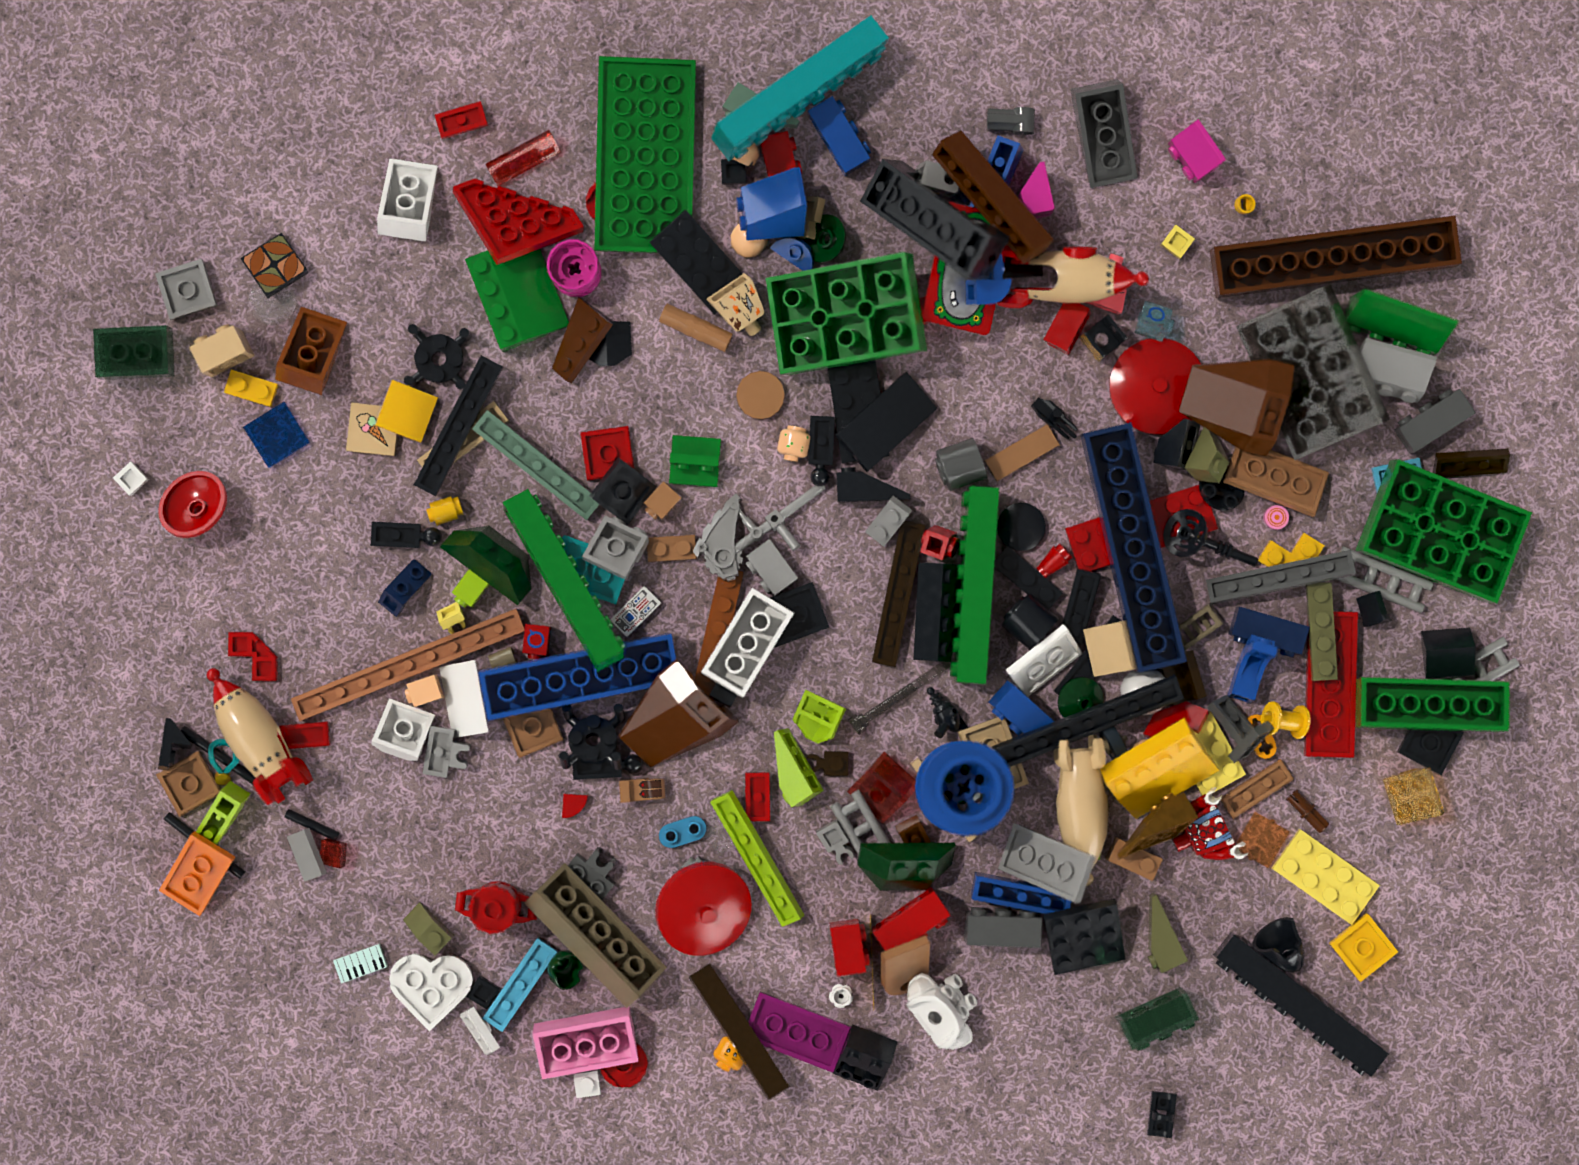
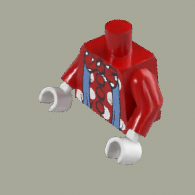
M1212 787L1207 794L1190 802L1198 818L1183 831L1184 834L1172 839L1174 846L1178 852L1191 846L1194 854L1200 855L1203 859L1225 860L1234 857L1242 859L1249 853L1242 854L1239 851V847H1243L1246 844L1240 842L1234 847L1232 846L1235 842L1216 805L1223 796L1219 798L1213 797L1212 793L1217 788Z

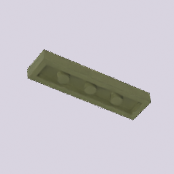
M1332 582L1306 585L1308 626L1310 627L1312 681L1337 680Z

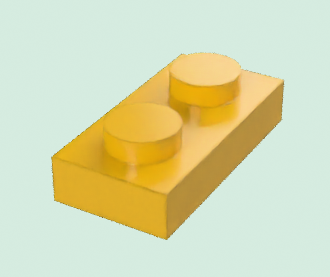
M230 370L224 393L272 407L278 384Z

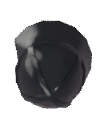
M1284 917L1274 920L1255 935L1253 948L1272 964L1290 973L1300 971L1303 967V941L1298 934L1293 918Z

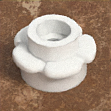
M837 984L832 988V992L829 993V999L831 1003H834L835 1007L844 1008L846 1005H850L853 1000L852 990L847 985ZM839 994H843V998H839Z

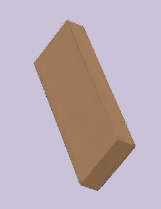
M1045 425L986 459L985 463L997 482L1060 444L1050 427Z
M1278 759L1223 795L1220 801L1231 818L1234 819L1294 780L1282 760Z

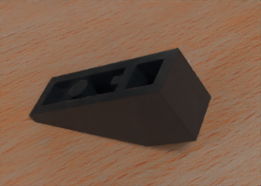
M856 467L841 468V472L836 473L837 503L889 501L892 496L898 500L911 499V494L863 472H856Z

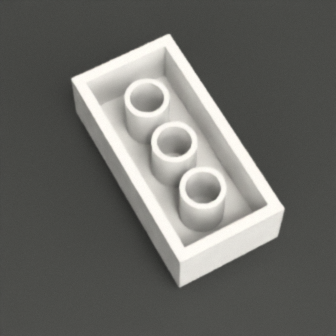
M751 588L701 671V674L743 698L794 613Z

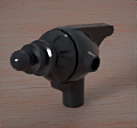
M929 687L927 694L931 695L929 700H932L931 705L935 706L933 709L934 720L939 725L934 732L935 736L943 738L947 730L958 732L968 728L958 713L956 706L951 704L950 701H943V696H939V692L935 693L934 688Z

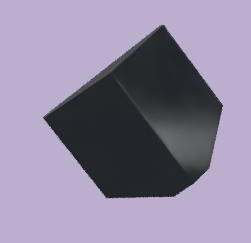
M610 321L613 324L589 360L600 367L616 366L631 356V322Z

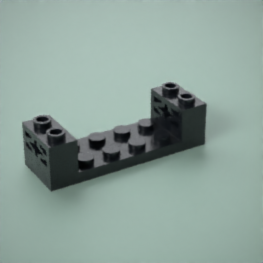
M882 159L860 202L965 278L987 279L1010 237L992 224L976 223L917 181L920 173L905 162Z

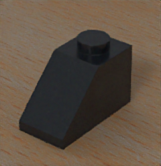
M1183 419L1160 437L1154 450L1153 463L1167 468L1186 470L1184 467L1197 442L1201 425L1190 419Z

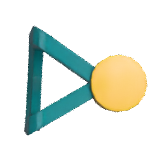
M217 739L209 745L208 757L211 765L217 771L215 782L219 785H226L231 781L229 772L240 760L233 753L232 762L222 770L215 760L213 750L217 746L229 747L225 739Z

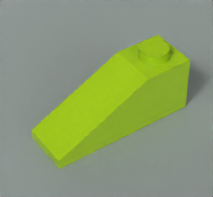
M789 728L777 730L774 732L779 787L783 792L782 795L785 802L791 808L802 806L824 790Z
M229 781L220 790L196 832L218 845L240 813L250 793Z

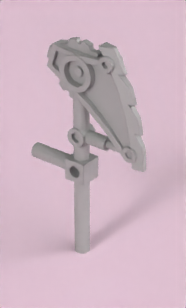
M813 486L778 512L775 509L765 517L766 522L759 527H756L749 516L746 517L740 509L741 505L739 504L741 498L735 494L724 504L722 512L719 509L714 514L711 525L708 523L704 528L702 540L699 537L693 553L698 560L700 554L704 555V559H706L705 566L710 569L709 572L713 575L717 574L723 581L727 580L729 582L735 580L736 576H739V565L743 562L741 557L742 550L753 542L760 541L763 535L771 529L773 532L777 530L791 550L796 551L801 545L784 525L785 519L826 490V487ZM740 516L750 533L735 544L737 521Z

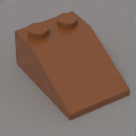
M301 307L276 364L275 380L322 395L347 322Z

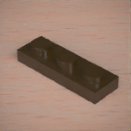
M1508 448L1435 453L1433 473L1442 477L1507 473L1510 452Z

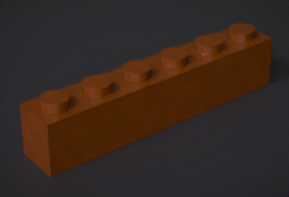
M962 130L942 139L932 153V156L984 218L1010 237L1007 245L1022 263L1025 264L1043 254L1054 239Z

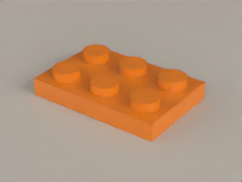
M194 831L188 838L159 891L198 916H201L234 861L235 856Z

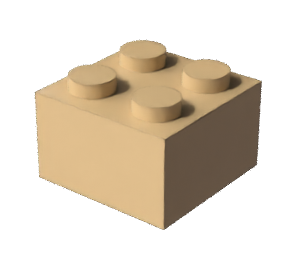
M229 324L216 329V334L210 337L204 335L194 340L195 344L189 347L202 374L209 377H214L255 356L243 331L234 325L229 326Z

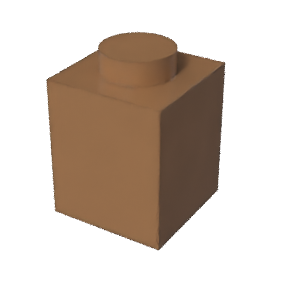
M663 481L644 502L648 506L645 511L655 520L658 516L663 520L682 498Z

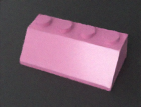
M630 1006L534 1023L533 1039L542 1079L638 1062Z

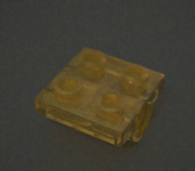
M1430 767L1411 769L1383 779L1397 825L1445 814Z

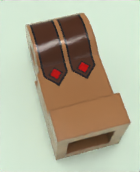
M664 778L624 779L619 781L620 803L666 798Z

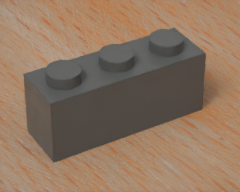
M1450 388L1438 396L1440 400L1432 405L1430 401L1418 408L1420 413L1413 418L1411 415H1408L1398 421L1400 426L1394 429L1409 454L1417 452L1476 413L1461 389L1452 391Z

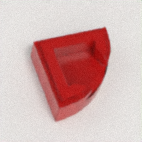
M564 793L562 818H569L578 814L584 808L588 795Z

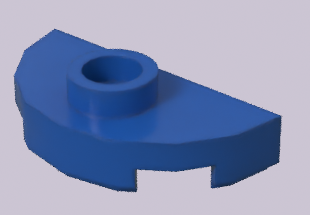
M797 237L778 239L770 247V249L802 271L810 270L814 267L811 248L802 239Z

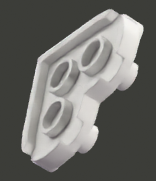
M417 953L406 955L399 959L392 967L389 977L390 988L394 995L428 1031L433 1029L465 998L471 989L474 979L467 962L458 956L447 954L431 961Z

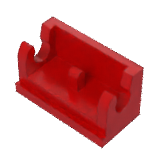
M1063 303L1043 340L1049 346L1069 356L1092 314L1090 308L1080 303Z

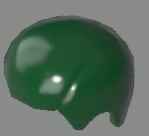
M570 950L557 952L547 967L550 980L556 987L562 990L572 989L579 984V972L581 969H584L582 962Z

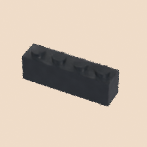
M919 563L913 660L951 662V655L953 653L954 606L956 603V565Z

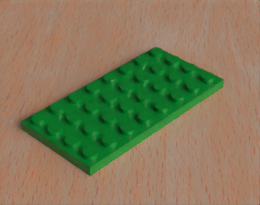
M599 56L594 251L658 253L649 242L683 210H686L692 216L696 60Z

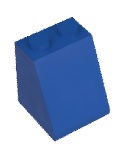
M800 167L789 169L741 187L740 197L736 198L737 212H742V216L739 217L740 231H745L746 241L804 236L807 203Z

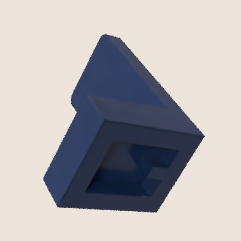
M413 559L384 589L378 603L397 617L403 611L407 601L430 578L431 572Z

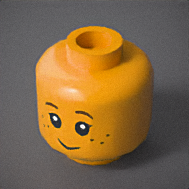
M727 1036L722 1037L713 1052L714 1058L718 1061L716 1066L726 1072H729L730 1069L740 1070L744 1064Z

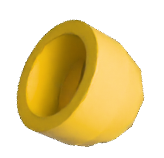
M1249 194L1239 196L1234 202V208L1240 214L1252 212L1256 205L1255 199ZM1241 199H1243V208H1244V210L1242 209V206H1241Z

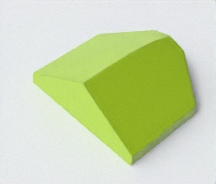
M805 690L792 720L807 739L819 744L834 738L846 708Z

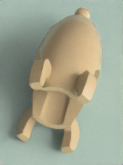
M1097 735L1088 736V748L1069 749V740L1059 741V748L1054 750V761L1058 767H1061L1056 800L1057 820L1061 838L1065 844L1095 856L1094 867L1102 852L1107 836L1109 808L1100 770L1106 762L1103 738H1098ZM1091 873L1086 886L1091 885L1094 881Z

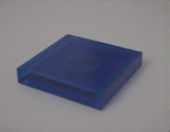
M282 402L243 427L268 468L273 467L311 443L286 402Z

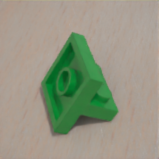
M673 435L669 461V484L718 487L721 439Z

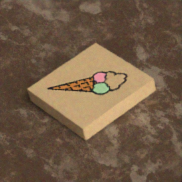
M351 403L346 451L395 456L398 434L375 426L382 406Z

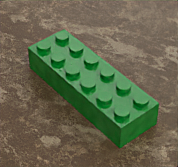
M1361 677L1356 679V728L1509 731V682Z

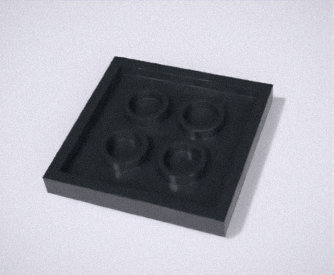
M1115 898L1043 914L1054 975L1125 960L1119 913Z

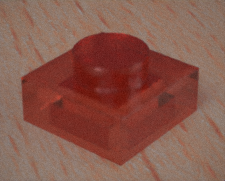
M329 838L321 840L320 856L323 864L339 869L345 867L347 843Z

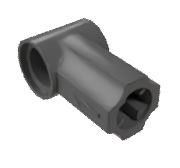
M1016 107L1013 110L988 108L987 130L1010 131L1017 135H1021V132H1024L1023 135L1034 134V108Z

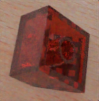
M883 752L847 792L851 795V793L859 789L875 817L883 824L913 794L916 780L887 753Z

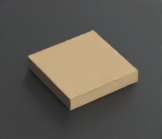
M1126 621L1083 629L1094 677L1137 668Z

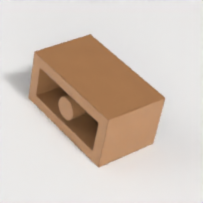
M1115 836L1105 858L1114 864L1153 881L1163 859L1146 850L1119 859L1118 853L1127 841Z

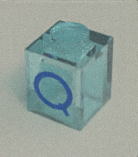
M1145 301L1139 313L1134 333L1162 342L1165 334H1170L1173 328L1174 320L1171 319L1173 309Z

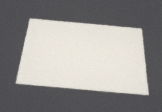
M475 660L439 667L450 728L455 729L454 738L487 733L488 728Z

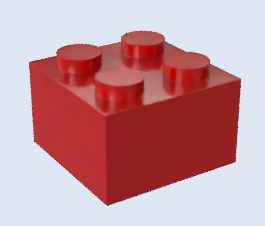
M858 919L829 923L837 977L865 973V966L870 965L868 949L862 946V942L867 941L864 924H859Z

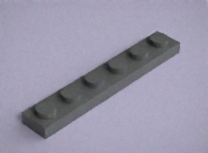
M1347 550L1207 579L1206 584L1210 603L1214 605L1356 575L1352 552Z

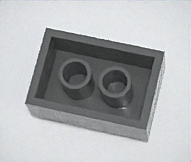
M971 907V911H965L964 941L967 945L1041 948L1042 918L1036 912L1019 909V913H1012L1009 908H995V912H987L985 907Z

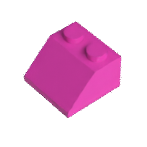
M1199 119L1168 143L1170 155L1175 161L1179 159L1183 165V174L1189 181L1192 179L1194 183L1220 167L1226 160Z
M1044 161L1039 162L1018 196L1036 219L1051 216L1055 209Z

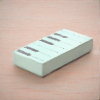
M380 943L333 960L341 983L388 967Z

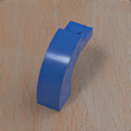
M1255 635L1249 637L1237 662L1227 694L1228 697L1246 703L1255 701L1264 670L1268 662L1276 657L1278 647L1274 646L1275 641Z

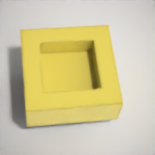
M1175 225L1160 246L1180 260L1195 238Z

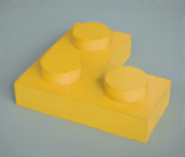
M1302 533L1291 552L1269 540L1259 556L1258 562L1266 567L1318 557L1325 545L1306 533Z

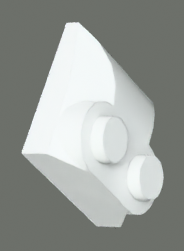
M389 698L372 739V745L382 752L404 760L418 761L435 714Z

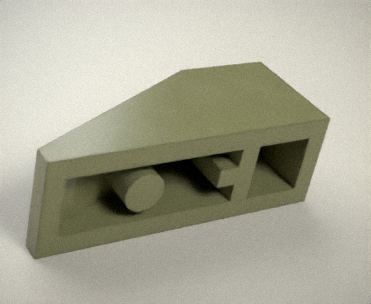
M1152 893L1149 894L1148 949L1151 955L1147 957L1153 970L1158 968L1161 973H1164L1187 962L1188 959L1157 895Z

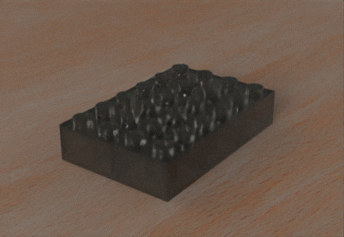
M1332 285L1319 288L1236 326L1250 360L1273 359L1294 364L1291 395L1281 424V431L1294 460L1390 419Z

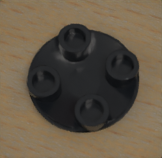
M1226 471L1220 483L1199 481V491L1204 501L1212 508L1220 511L1234 509L1241 503L1244 497V490L1223 482Z
M1015 503L1008 506L999 516L997 531L1001 541L1006 546L1017 551H1026L1037 546L1043 539L1046 529L1042 513L1035 506L1028 503Z

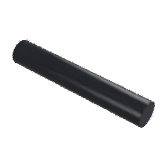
M290 809L287 810L284 818L303 827L310 828V830L333 841H337L340 835L339 832Z

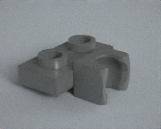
M597 847L588 860L577 853L568 867L603 900L616 883L607 876L616 864V858H612L608 863H602L599 860V855L602 852L601 847Z

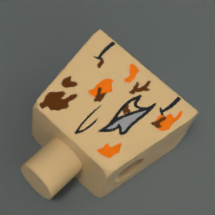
M745 273L707 298L711 306L736 332L745 328L748 335L752 336L761 330L756 319L765 312L752 279Z

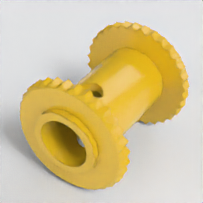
M1271 701L1266 704L1262 711L1261 724L1268 721L1274 729L1268 735H1274L1278 729L1289 730L1294 738L1301 739L1309 730L1310 713L1303 705L1296 706L1293 711L1281 710L1277 702Z

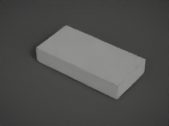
M310 828L287 836L304 882L327 873Z

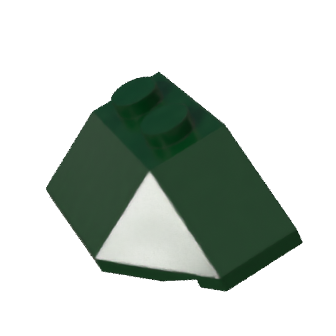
M491 526L454 530L440 546L441 549L517 606L532 589L528 554Z
M861 843L857 864L880 891L928 890L952 865L956 845L955 843Z

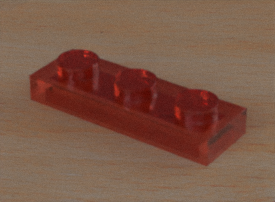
M547 130L485 165L498 187L561 153L550 130Z

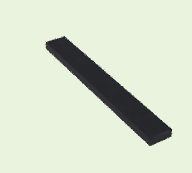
M1172 675L996 744L992 748L1011 767L1059 748V741L1069 740L1070 744L1182 700L1184 697L1176 676Z

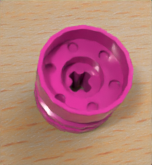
M577 239L565 240L558 243L551 250L547 259V271L555 287L562 294L569 297H583L592 293L598 287L601 280V265L594 250L587 243ZM579 266L581 272L579 274H572L571 268L577 269Z

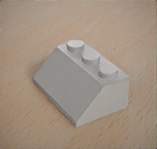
M1366 338L1352 359L1348 385L1355 386L1359 390L1378 392L1382 396L1400 398L1404 402L1418 403L1425 394L1437 357Z

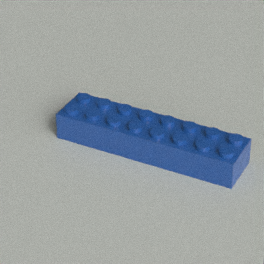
M663 633L623 641L625 645L623 659L597 672L585 649L478 670L487 720L647 689L651 686L657 675L676 660L672 634Z

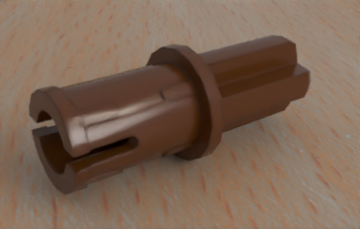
M1298 789L1293 791V794H1290L1286 801L1301 814L1300 818L1304 817L1317 832H1323L1329 826V822L1314 808L1315 804L1311 805Z

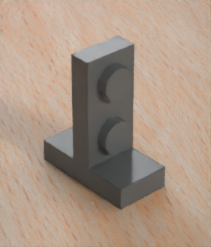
M1228 695L1213 701L1207 707L1231 738L1238 744L1228 755L1233 763L1249 756L1274 729L1268 721L1253 727Z

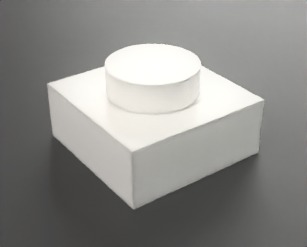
M131 461L113 477L129 496H132L149 480Z
M598 1069L573 1074L576 1098L601 1095Z

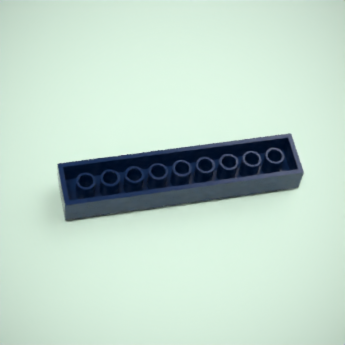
M1132 423L1083 433L1080 435L1121 614L1123 621L1127 623L1137 666L1134 670L1140 673L1187 662Z

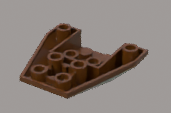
M1273 359L1192 365L1179 412L1242 451L1267 456L1276 443L1290 399L1294 364Z
M676 659L657 675L620 732L619 738L648 766L653 767L721 737L736 725L739 720L724 705L719 707L695 683L692 673Z

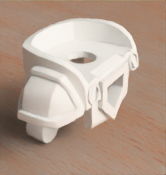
M920 973L909 982L907 990L908 1002L906 1004L908 1009L914 1014L928 1035H931L933 1042L938 1048L954 1050L965 1047L973 1040L972 1031L965 1022L969 1017V1011L977 1006L976 998L971 993L967 995L962 994L959 988L962 987L963 983L957 974L945 978V985L942 983L937 985L929 975Z

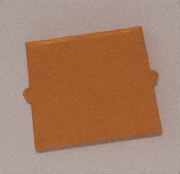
M1254 811L1235 845L1244 842L1246 845L1239 847V851L1243 854L1249 853L1247 856L1250 861L1255 860L1269 868L1289 831L1277 825L1273 819L1269 820Z

